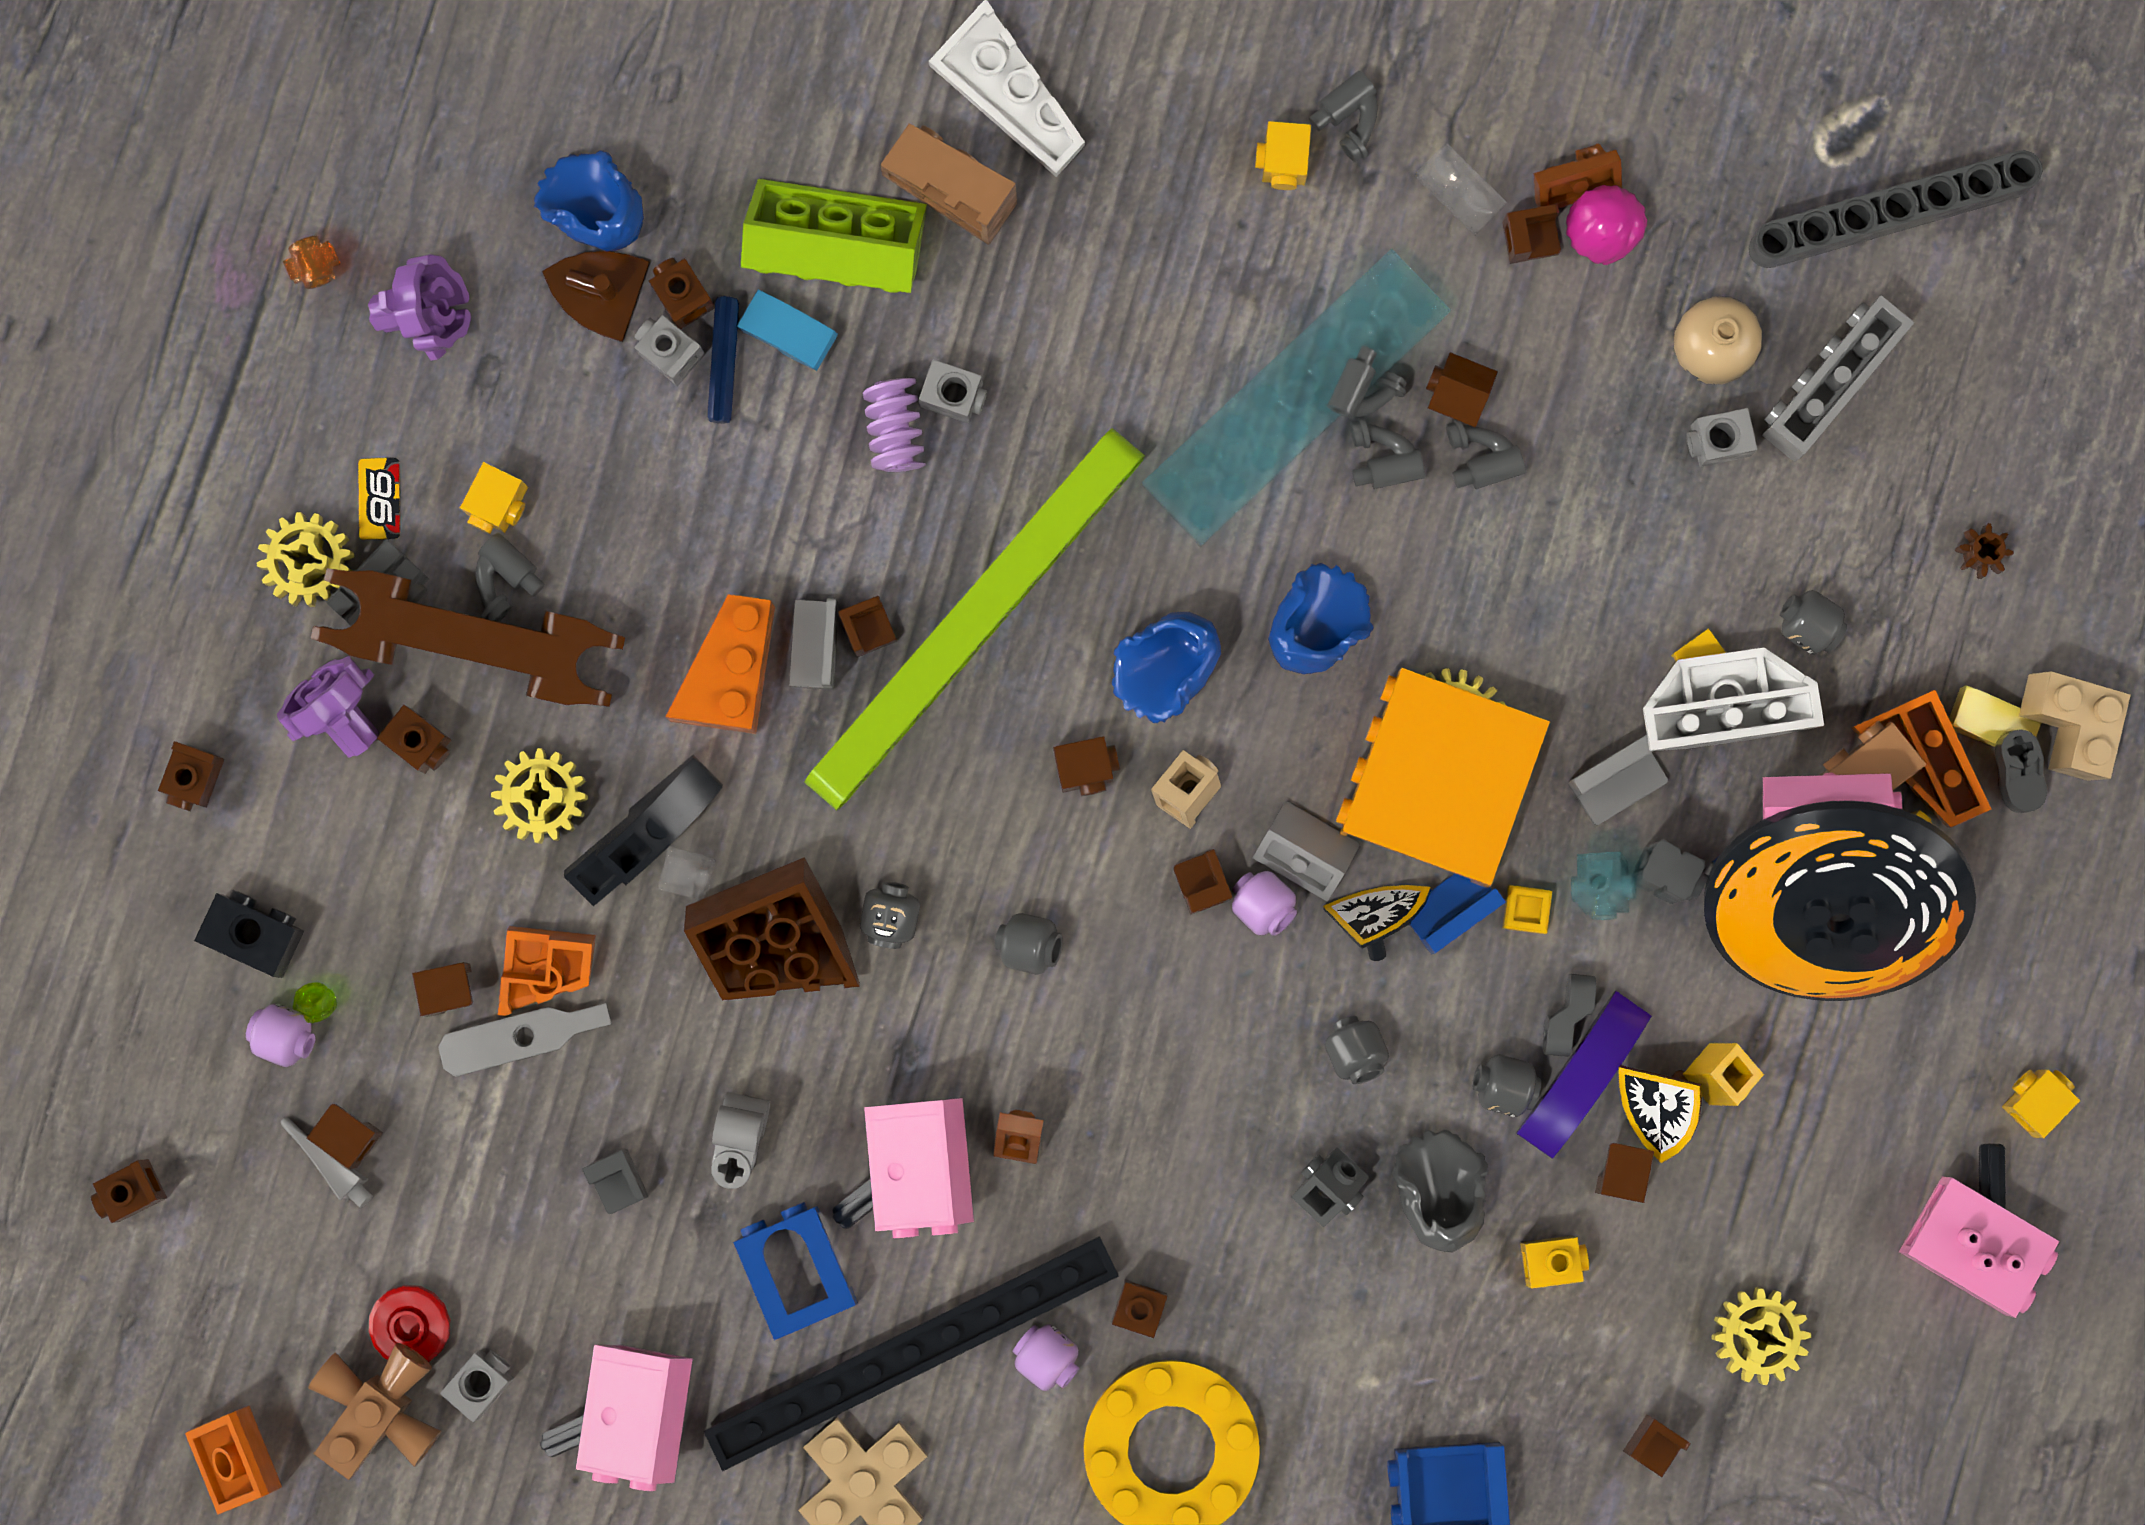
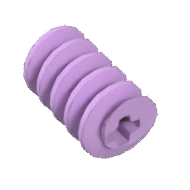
M896 378L880 381L863 392L864 400L873 403L865 409V415L870 419L876 420L867 426L868 434L878 437L869 443L870 451L880 454L871 460V465L874 469L887 472H901L918 469L926 465L925 463L913 461V456L924 452L923 446L911 444V439L922 435L921 429L909 427V422L920 418L919 412L907 410V405L918 401L917 395L905 393V388L916 384L915 378Z

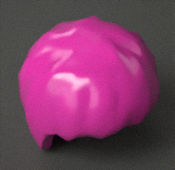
M1601 185L1591 191H1585L1570 207L1566 219V235L1571 239V247L1579 255L1587 257L1595 264L1602 263L1603 265L1614 263L1625 257L1643 239L1647 227L1645 207L1638 201L1635 194L1627 189L1620 188L1617 185Z

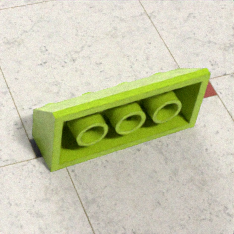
M758 179L743 223L741 268L754 269L759 273L765 274L774 272L794 275L804 280L820 279L839 282L845 286L860 285L880 288L890 293H911L917 271L927 204Z

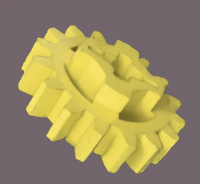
M301 512L296 513L295 523L293 524L283 517L280 518L279 522L282 529L278 533L271 529L266 531L267 535L272 539L270 545L259 544L258 546L259 550L267 554V559L257 562V567L269 571V574L265 575L262 582L267 586L277 584L273 595L279 599H282L289 593L288 600L293 606H298L302 597H304L309 607H315L316 596H321L327 601L331 597L329 590L333 587L338 589L340 586L330 584L324 580L311 586L313 580L324 575L326 568L352 571L344 565V561L354 558V553L350 550L342 549V546L349 541V538L344 533L334 536L338 525L333 521L327 522L322 527L323 517L316 513L313 514L310 522H307L305 515ZM300 533L299 539L284 545L291 537ZM322 537H325L329 542L333 558L326 556L322 550L324 543ZM309 553L321 564L313 562L312 564L305 563L302 566L290 556H307ZM278 561L283 562L289 570L287 577L289 583L281 575Z
M537 748L535 759H531L526 752L522 751L519 753L520 764L516 765L508 760L504 763L509 771L507 777L496 775L494 778L503 785L502 791L491 792L492 798L502 801V805L494 810V814L497 816L507 815L508 819L505 821L503 828L510 831L518 826L517 838L523 841L529 836L530 832L533 833L534 842L537 844L543 843L545 833H548L554 841L560 840L558 829L561 827L571 832L575 830L570 821L572 816L584 817L585 813L577 808V803L588 800V795L578 792L577 787L586 781L582 776L572 777L571 774L574 772L576 765L570 761L561 766L562 754L556 751L550 760L546 759L545 750L542 748ZM550 769L556 771L563 778L567 788L556 787L551 782ZM530 770L529 778L520 787H514L518 778ZM541 785L542 789L548 792L550 796L549 799L542 800L541 807H538L536 802L530 800L531 793H537ZM513 804L523 805L528 810L530 824L523 821L517 815ZM559 806H566L562 814L550 822V814Z
M1760 1287L1754 1289L1753 1298L1751 1299L1745 1292H1737L1739 1304L1734 1305L1725 1301L1723 1305L1729 1314L1726 1318L1715 1316L1714 1319L1716 1323L1723 1326L1722 1332L1712 1334L1713 1340L1723 1342L1724 1347L1716 1352L1717 1357L1721 1359L1729 1357L1731 1359L1726 1367V1370L1730 1373H1734L1742 1368L1741 1380L1750 1382L1754 1374H1757L1758 1381L1762 1385H1768L1769 1374H1773L1781 1382L1784 1381L1785 1373L1783 1369L1788 1367L1798 1371L1800 1367L1794 1360L1797 1354L1807 1356L1809 1351L1800 1346L1801 1340L1811 1338V1333L1799 1328V1325L1807 1320L1806 1315H1793L1792 1311L1797 1303L1789 1299L1781 1304V1292L1773 1290L1768 1299L1763 1288ZM1755 1307H1761V1309H1758L1756 1316L1745 1321L1739 1319L1746 1311ZM1779 1314L1782 1315L1787 1323L1789 1338L1784 1337L1780 1329L1779 1321L1781 1316ZM1748 1328L1754 1331L1755 1329L1763 1330L1764 1328V1331L1770 1334L1771 1338L1777 1339L1778 1343L1775 1344L1768 1341V1343L1760 1342L1758 1344V1340L1753 1338L1751 1334L1746 1333L1744 1329ZM1733 1334L1739 1336L1744 1346L1743 1359L1734 1346ZM1778 1351L1784 1353L1775 1362L1761 1365L1765 1363L1767 1356Z

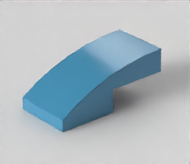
M757 290L737 325L744 333L778 349L783 355L816 371L838 336V333L826 325L760 290Z

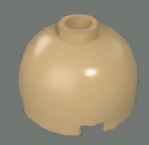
M1712 297L1697 302L1682 316L1674 333V350L1679 364L1685 371L1688 370L1692 375L1698 377L1697 380L1706 384H1726L1739 379L1754 365L1761 351L1762 330L1757 316L1746 304L1731 297Z

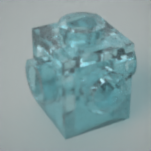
M1621 852L1577 854V876L1571 877L1573 902H1578V906L1586 915H1591V919L1613 920L1617 918V913H1629V899L1636 898V882L1634 873H1629L1628 861Z

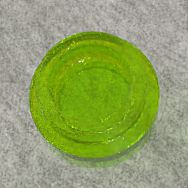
M312 982L303 985L296 991L292 1007L293 1010L304 1016L307 1023L323 1021L335 1011L337 999L334 992L327 988L326 985Z

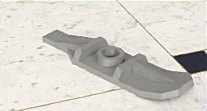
M607 1003L570 1013L546 1007L445 1034L438 1048L443 1069L457 1077L559 1050L575 1034L611 1025L612 1022ZM525 1027L531 1029L534 1035L532 1042L527 1045L521 1044L517 1038L518 1032Z

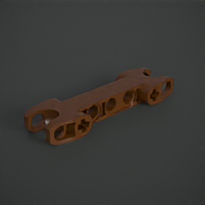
M326 568L324 581L352 590L360 602V614L357 621L346 629L313 626L310 639L331 645L353 657L389 665L393 664L397 644L530 674L526 696L563 705L590 704L610 706L612 694L585 685L577 675L576 663L579 656L586 649L594 646L623 650L625 637L605 631L587 620L545 611L541 631L531 630L407 601L411 579L373 570L345 571Z

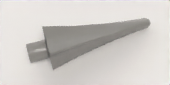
M285 1117L282 1119L281 1125L308 1155L339 1201L345 1199L348 1202L351 1199L359 1208H362L372 1199L373 1195L362 1186L368 1181V1178L354 1169L346 1168L306 1139L308 1135L289 1118Z

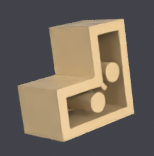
M2052 671L2029 674L2019 716L2058 727L2049 770L2087 781L2111 779L2131 695Z

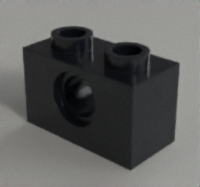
M232 890L230 896L216 893L194 941L272 977L283 978L304 933V930L293 926L296 918L275 908H272L269 914L254 908L257 900L235 890ZM255 920L260 925L261 933L257 941L248 944L243 938L242 930L247 922Z

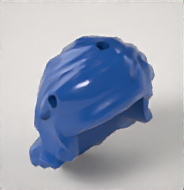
M600 150L596 154H580L579 156L570 154L567 157L559 158L554 167L546 168L544 173L547 178L537 183L541 189L534 197V207L540 210L541 218L544 221L556 225L576 242L604 251H617L626 248L638 238L644 219L642 197L636 189H633L632 182L628 181L626 176L618 171L617 165L612 162V156L609 153Z
M1323 563L1311 564L1306 571L1297 573L1295 581L1292 583V588L1278 606L1268 637L1273 656L1280 666L1285 670L1301 674L1323 672L1332 667L1338 660H1343V656L1347 653L1350 646L1356 645L1358 640L1368 638L1374 627L1370 623L1371 614L1368 605L1370 596L1367 594L1366 587L1355 581L1353 573L1347 572L1343 574L1337 565L1330 569Z
M1172 612L1161 617L1158 622L1150 623L1142 632H1136L1133 637H1125L1114 649L1116 660L1113 670L1115 677L1112 678L1113 693L1116 697L1123 700L1125 710L1134 709L1138 718L1146 715L1152 723L1160 721L1165 723L1168 718L1182 714L1189 701L1206 685L1221 656V645L1213 623L1191 612Z

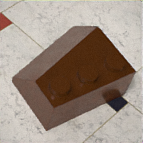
M805 857L686 906L684 932L722 1001L773 996L780 990L803 988L804 992L820 991V986L844 984V988L860 987L842 927Z

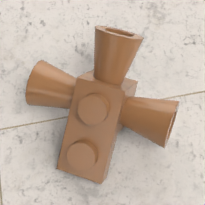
M396 1343L381 1377L377 1374L363 1383L335 1352L317 1372L308 1389L343 1404L347 1408L313 1454L350 1480L377 1443L387 1436L406 1459L416 1467L442 1432L404 1414V1411L412 1402L405 1393L432 1369L430 1363L412 1348Z

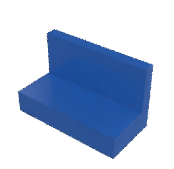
M1455 873L1431 891L1426 905L1415 919L1411 921L1410 926L1430 954H1435L1506 903L1498 890L1470 882L1471 879Z

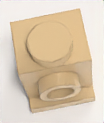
M1183 750L1151 789L1156 805L1191 829L1196 823L1195 818L1221 788L1217 767L1204 756L1198 755L1194 758ZM1188 787H1195L1189 795L1185 792Z

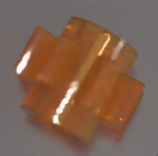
M309 236L289 246L288 250L292 258L284 260L283 263L290 279L295 284L303 281L306 289H314L331 282L336 277L332 267L340 265L341 262L329 241L321 244L318 236Z

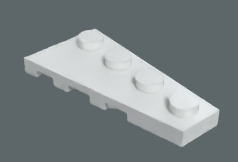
M984 0L929 60L931 68L1055 177L1062 172L1085 146L1083 138L1056 99L1051 96L1044 86L1040 76L1017 47L1015 40L1007 28H1004L987 0Z

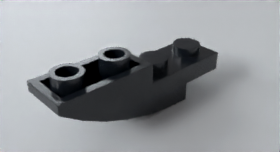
M692 755L629 809V815L566 868L564 870V878L594 907L618 885L623 883L626 886L661 855L708 806L723 788V784Z

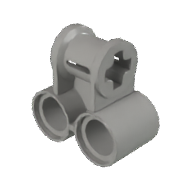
M730 1092L726 1093L723 1105H720L712 1137V1144L715 1145L711 1170L714 1180L720 1186L727 1189H736L748 1181L757 1161L760 1139H763L770 1100ZM729 1158L737 1159L739 1169L731 1167L732 1163Z

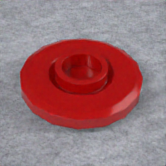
M402 1285L390 1289L376 1301L369 1315L368 1332L373 1346L386 1360L389 1359L395 1344L401 1343L412 1348L430 1362L444 1349L450 1336L451 1320L445 1304L434 1292L422 1286Z

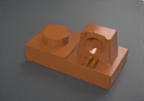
M1598 143L1581 150H1576V162L1572 161L1559 166H1552L1546 170L1533 173L1535 202L1537 206L1557 204L1558 208L1573 204L1585 191H1591L1601 185H1617L1622 188L1621 159L1617 150L1605 152Z
M1017 1109L1010 1111L1009 1114L1000 1112L994 1157L1036 1164L1044 1120L1035 1119L1032 1112Z

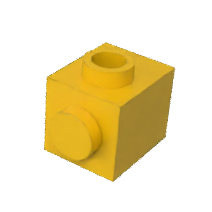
M1268 121L1265 143L1257 142L1255 168L1263 169L1262 182L1271 183V187L1278 190H1295L1297 185H1305L1309 158L1310 124Z
M483 462L460 509L470 516L467 523L488 534H491L493 528L505 533L509 524L515 526L523 514L525 503L522 502L528 486L522 480Z
M1709 1043L1683 1073L1688 1081L1702 1084V1097L1709 1105L1738 1106L1764 1076L1738 1043Z
M2028 1070L2014 1083L2012 1089L2015 1093L2002 1108L2033 1138H2045L2080 1100L2071 1092L2075 1088L2073 1083L2060 1071L2037 1070L2034 1073L2032 1070Z
M1565 1236L1520 1242L1527 1287L1532 1289L1584 1282L1582 1271H1589V1259L1586 1245H1579L1578 1237Z

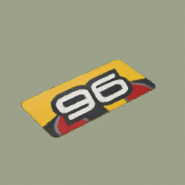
M397 458L360 459L358 462L359 537L362 540L397 539L400 536L399 460Z

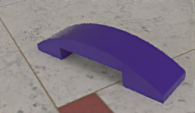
M1614 991L1590 1027L1592 1028L1544 1097L1539 1099L1516 1134L1553 1159L1607 1087L1652 1016L1619 992Z

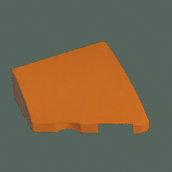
M509 926L506 935L498 1015L506 1016L512 1014L513 1010L535 1002L540 1004L551 1000L554 995L565 991L573 992L589 986L596 935Z

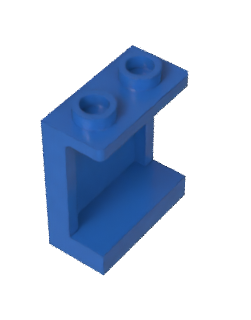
M1500 1442L1394 1449L1395 1460L1387 1461L1389 1486L1397 1487L1398 1504L1391 1505L1392 1525H1510L1504 1446Z

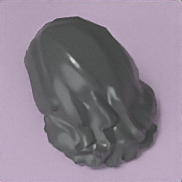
M1427 1130L1424 1132L1423 1138L1412 1137L1411 1144L1399 1146L1398 1153L1394 1155L1396 1163L1392 1175L1399 1188L1403 1212L1422 1244L1438 1251L1453 1253L1472 1242L1484 1224L1485 1212L1483 1207L1486 1202L1484 1187L1486 1185L1485 1176L1488 1174V1164L1481 1152L1476 1153L1470 1145L1462 1142L1457 1134H1452L1450 1131L1443 1130L1435 1134Z

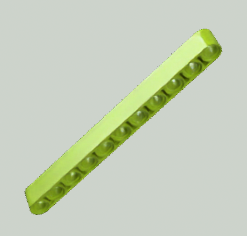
M1111 428L807 776L804 783L838 811L1142 463L1145 455L1114 428Z

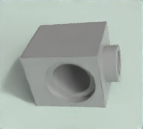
M933 359L918 400L921 408L969 424L972 413L980 415L988 390L982 389L983 381L981 375ZM957 383L963 385L967 390V394L962 401L952 403L943 397L945 388L950 384Z
M1748 408L1697 418L1690 425L1691 431L1687 432V445L1691 457L1698 458L1699 467L1747 458L1758 450ZM1721 429L1725 431L1729 437V447L1718 448L1714 446L1709 437L1710 430Z
M480 1350L472 1355L440 1394L474 1423L485 1414L514 1380V1377L507 1372L510 1369V1365L500 1355L492 1350L488 1354ZM474 1371H482L489 1376L491 1386L487 1394H478L471 1388L470 1378Z

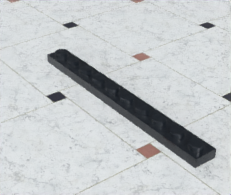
M1098 1236L754 1405L703 1432L723 1472L1119 1277V1274L1101 1237Z

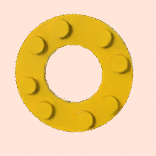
M1180 1360L1150 1362L1138 1366L1117 1378L1096 1402L1089 1417L1084 1436V1463L1090 1485L1104 1508L1123 1525H1220L1237 1511L1248 1496L1259 1465L1260 1447L1257 1427L1253 1415L1241 1394L1232 1384L1216 1372L1203 1366ZM1164 1406L1184 1407L1198 1414L1210 1428L1215 1442L1214 1462L1207 1476L1194 1488L1180 1493L1158 1492L1145 1485L1133 1472L1128 1457L1129 1438L1136 1423L1150 1411Z

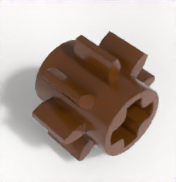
M1987 523L1982 527L1981 535H1978L1972 528L1964 532L1965 538L1969 542L1955 548L1956 552L1963 554L1965 561L1961 566V570L1968 569L1969 567L1977 570L1976 575L1978 579L1986 577L1989 567L1996 574L2002 573L2005 568L2000 560L2014 554V551L2006 549L2004 542L2009 534L2007 532L2001 535L1992 533L1991 523ZM1987 544L1991 551L1987 554V557L1982 559L1977 552L1981 550L1983 545Z

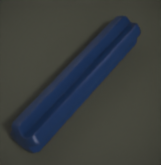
M730 296L717 297L715 300L707 417L710 422L717 424L730 423L732 416L739 302L737 298Z

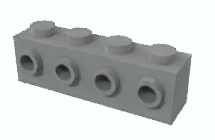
M1882 295L1870 306H1867L1864 302L1860 304L1846 321L1852 327L1843 339L1835 335L1819 353L1824 359L1823 363L1815 372L1808 367L1792 385V388L1797 392L1788 404L1780 400L1764 419L1770 426L1762 436L1793 462L1799 460L1809 450L1915 323Z

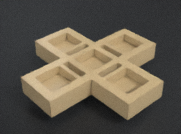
M837 1417L803 1447L831 1480L798 1510L810 1525H850L860 1515L868 1525H917L923 1520V1517L897 1488L896 1484L926 1459L928 1455L900 1422L869 1449L865 1450Z

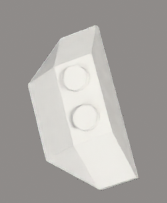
M1766 648L1677 660L1643 707L1649 751L1689 749L1772 737L1824 726L1818 683Z

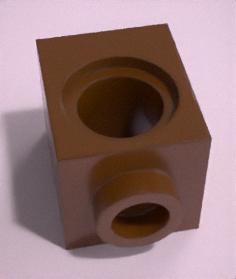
M1125 1279L1111 1321L1112 1325L1154 1338L1168 1297L1167 1293Z

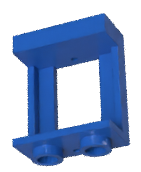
M805 1202L780 1212L783 1221L767 1227L765 1220H761L740 1229L743 1238L733 1242L774 1340L858 1304L854 1291L847 1283L818 1214L820 1212L818 1206L808 1210ZM783 1229L792 1230L801 1235L828 1297L789 1314L783 1304L763 1252L768 1237L774 1232Z

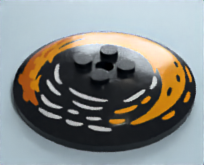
M1828 801L1798 806L1779 812L1751 826L1737 836L1717 858L1709 873L1704 892V917L1708 933L1718 952L1735 970L1749 980L1778 993L1820 1001H1849L1876 997L1897 991L1925 978L1950 959L1961 946L1971 928L1976 909L1975 885L1970 865L1962 851L1950 837L1932 823L1905 810L1862 801ZM1839 914L1850 916L1849 919L1844 921L1830 919Z

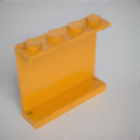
M1401 668L1397 677L1389 675L1380 697V700L1387 702L1382 718L1374 716L1365 738L1366 741L1372 742V746L1367 759L1359 756L1350 780L1358 783L1352 800L1344 797L1336 818V822L1343 824L1340 835H1352L1471 879L1470 882L1488 888L1492 885L1550 721Z

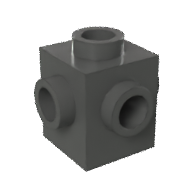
M1336 1147L1325 1159L1318 1154L1303 1169L1301 1174L1306 1180L1291 1198L1322 1227H1325L1339 1212L1342 1211L1345 1215H1348L1364 1197L1359 1190L1369 1176Z

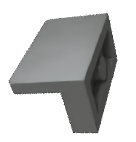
M827 598V602L795 600L789 683L791 688L834 690L839 603L837 599Z
M1647 735L1568 782L1594 825L1603 823L1667 784L1668 778L1653 756V751H1649Z
M1285 802L1252 858L1328 902L1346 873L1360 844L1348 836L1340 835L1338 830L1290 802Z

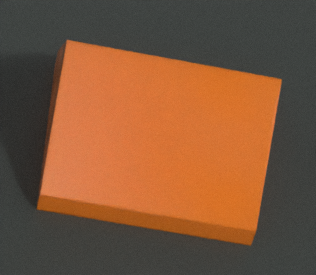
M250 1406L229 1413L185 1433L217 1515L261 1498L282 1487Z

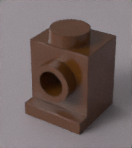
M669 258L653 269L655 277L648 281L676 327L680 330L715 309L711 298L685 258L678 263L675 258ZM678 281H683L686 287L682 293L674 294L670 291L672 285Z
M174 741L171 747L173 751L158 791L168 794L166 803L190 812L193 804L207 808L225 759ZM190 770L192 781L188 785L183 786L180 783L183 771Z
M149 1159L137 1160L129 1166L93 1183L97 1193L91 1195V1201L97 1214L102 1219L109 1217L111 1223L121 1222L167 1199ZM120 1185L125 1186L128 1190V1197L124 1202L119 1200L115 1192Z

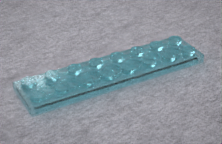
M1391 249L1142 482V486L1202 547L1341 416L1330 410L1327 404L1348 359H1356L1361 346H1366L1377 352L1371 366L1376 370V373L1368 388L1369 390L1386 371L1388 372L1447 317L1451 309Z

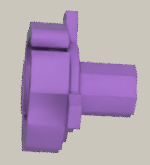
M429 254L410 258L407 260V265L399 266L396 269L392 289L381 291L370 299L368 303L370 310L369 321L376 331L383 330L387 333L400 330L404 338L413 337V345L416 350L425 351L431 361L437 360L446 353V348L452 347L458 338H462L467 334L471 321L470 312L467 309L455 311L454 309H449V307L468 303L469 293L460 274L452 270L443 257Z
M350 656L340 660L334 659L316 669L311 675V680L300 682L286 697L282 708L277 713L279 722L288 731L287 736L292 741H295L303 736L309 737L326 731L348 758L358 756L366 751L379 736V731L356 705L361 699L362 688L374 676L370 669L361 670Z

